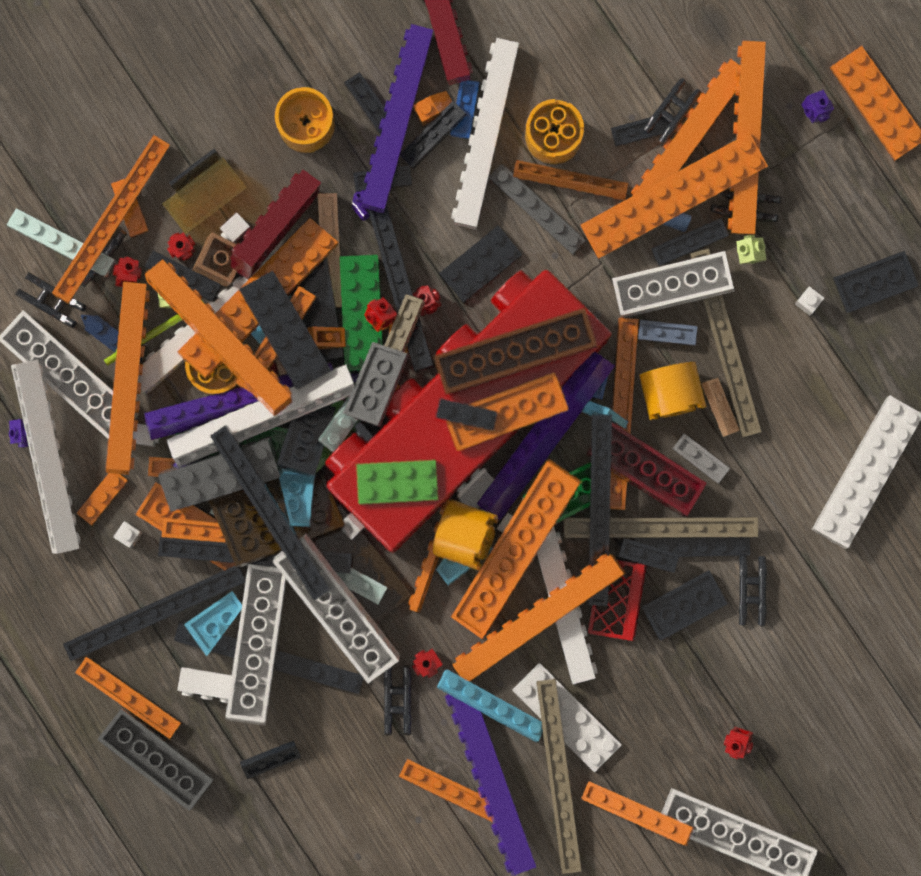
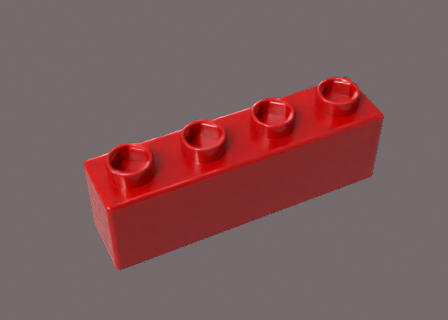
M523 270L518 271L490 300L500 313L479 334L468 324L463 325L440 347L435 355L582 308L586 310L597 344L596 348L447 396L439 373L424 388L411 378L393 394L385 414L390 420L389 423L369 442L365 439L362 440L357 433H354L326 460L325 465L335 475L327 483L328 490L392 554L519 430L516 429L457 451L446 420L436 418L440 398L469 405L555 373L559 386L562 388L573 372L594 351L598 352L609 341L612 333L549 270L542 271L534 280ZM436 460L438 500L359 504L357 464Z

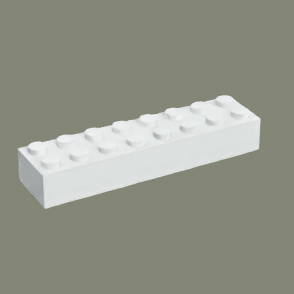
M23 310L0 335V342L22 362L38 360L43 367L42 380L109 439L113 390ZM135 413L134 420L139 416V413Z
M892 396L886 397L811 529L812 531L844 549L850 546L921 420L920 412Z
M307 534L299 539L331 587V591L314 601L283 551L275 556L273 563L359 673L369 683L399 661L400 654Z
M248 564L226 719L229 721L266 725L286 586V578L275 567Z
M671 788L661 812L694 827L690 839L777 876H808L818 851L809 845Z

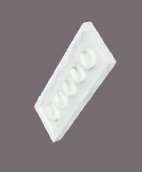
M538 663L512 690L541 718L536 681L554 679V677ZM556 680L564 742L595 772L621 744Z

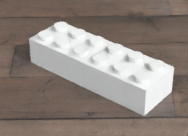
M725 251L612 278L622 318L735 292Z

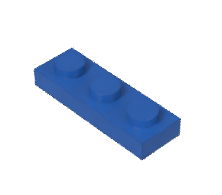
M467 80L459 84L456 103L467 116L451 131V136L470 139L479 82Z

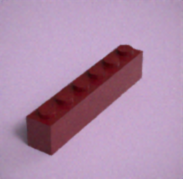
M425 0L448 86L470 80V73H473L471 63L466 62L465 56L468 55L466 45L461 44L460 38H463L461 27L456 26L455 21L458 20L455 9H451L450 5L453 0Z

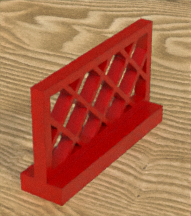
M617 560L622 565V568L625 566L633 567V573L627 579L621 576L624 581L616 587L612 583L610 584L613 589L608 592V595L615 591L621 599L613 606L608 602L610 608L602 614L597 610V606L592 605L588 634L635 641L647 565ZM626 583L630 591L627 596L622 598L616 589ZM623 602L627 610L624 615L619 617L613 608ZM612 610L617 620L608 625L602 616ZM601 618L606 628L600 632L593 631L594 622ZM620 621L624 627L623 635L615 634L610 627Z

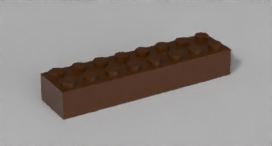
M582 308L435 355L434 360L447 396L594 349L597 344L586 310Z

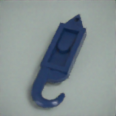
M81 314L85 325L84 330L113 352H116L119 331L98 315Z

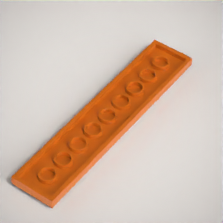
M748 133L584 222L580 226L599 259L767 168L768 165L753 137Z
M309 218L242 287L274 271L286 294L289 295L338 246V241ZM239 290L215 313L218 318L222 317L225 320L230 331L234 330L238 334L241 343L259 326ZM196 333L177 351L179 356L206 379L222 363Z
M551 460L546 462L451 618L481 639L486 636L581 484L580 480Z

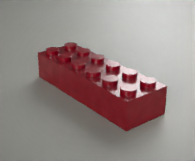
M304 169L299 174L295 173L288 188L284 187L280 191L278 200L276 202L273 200L267 207L268 212L264 216L262 214L255 222L256 226L254 229H249L243 237L244 241L241 244L237 243L231 252L233 254L230 257L232 259L230 267L249 280L318 197L321 182Z
M612 423L611 472L680 516H688L707 483ZM591 447L586 454L589 458H591Z

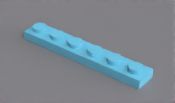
M449 670L444 671L437 686L438 689L534 742L539 741L543 732L541 721Z

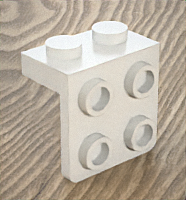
M478 468L470 476L472 479L467 485L464 482L457 490L459 493L457 498L462 503L479 508L476 503L494 480L485 468L482 470Z

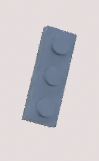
M640 320L638 340L695 346L697 326Z

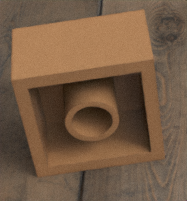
M212 232L207 237L192 270L227 287L231 284L237 272L230 267L232 260L230 257L233 254L231 251L236 244Z

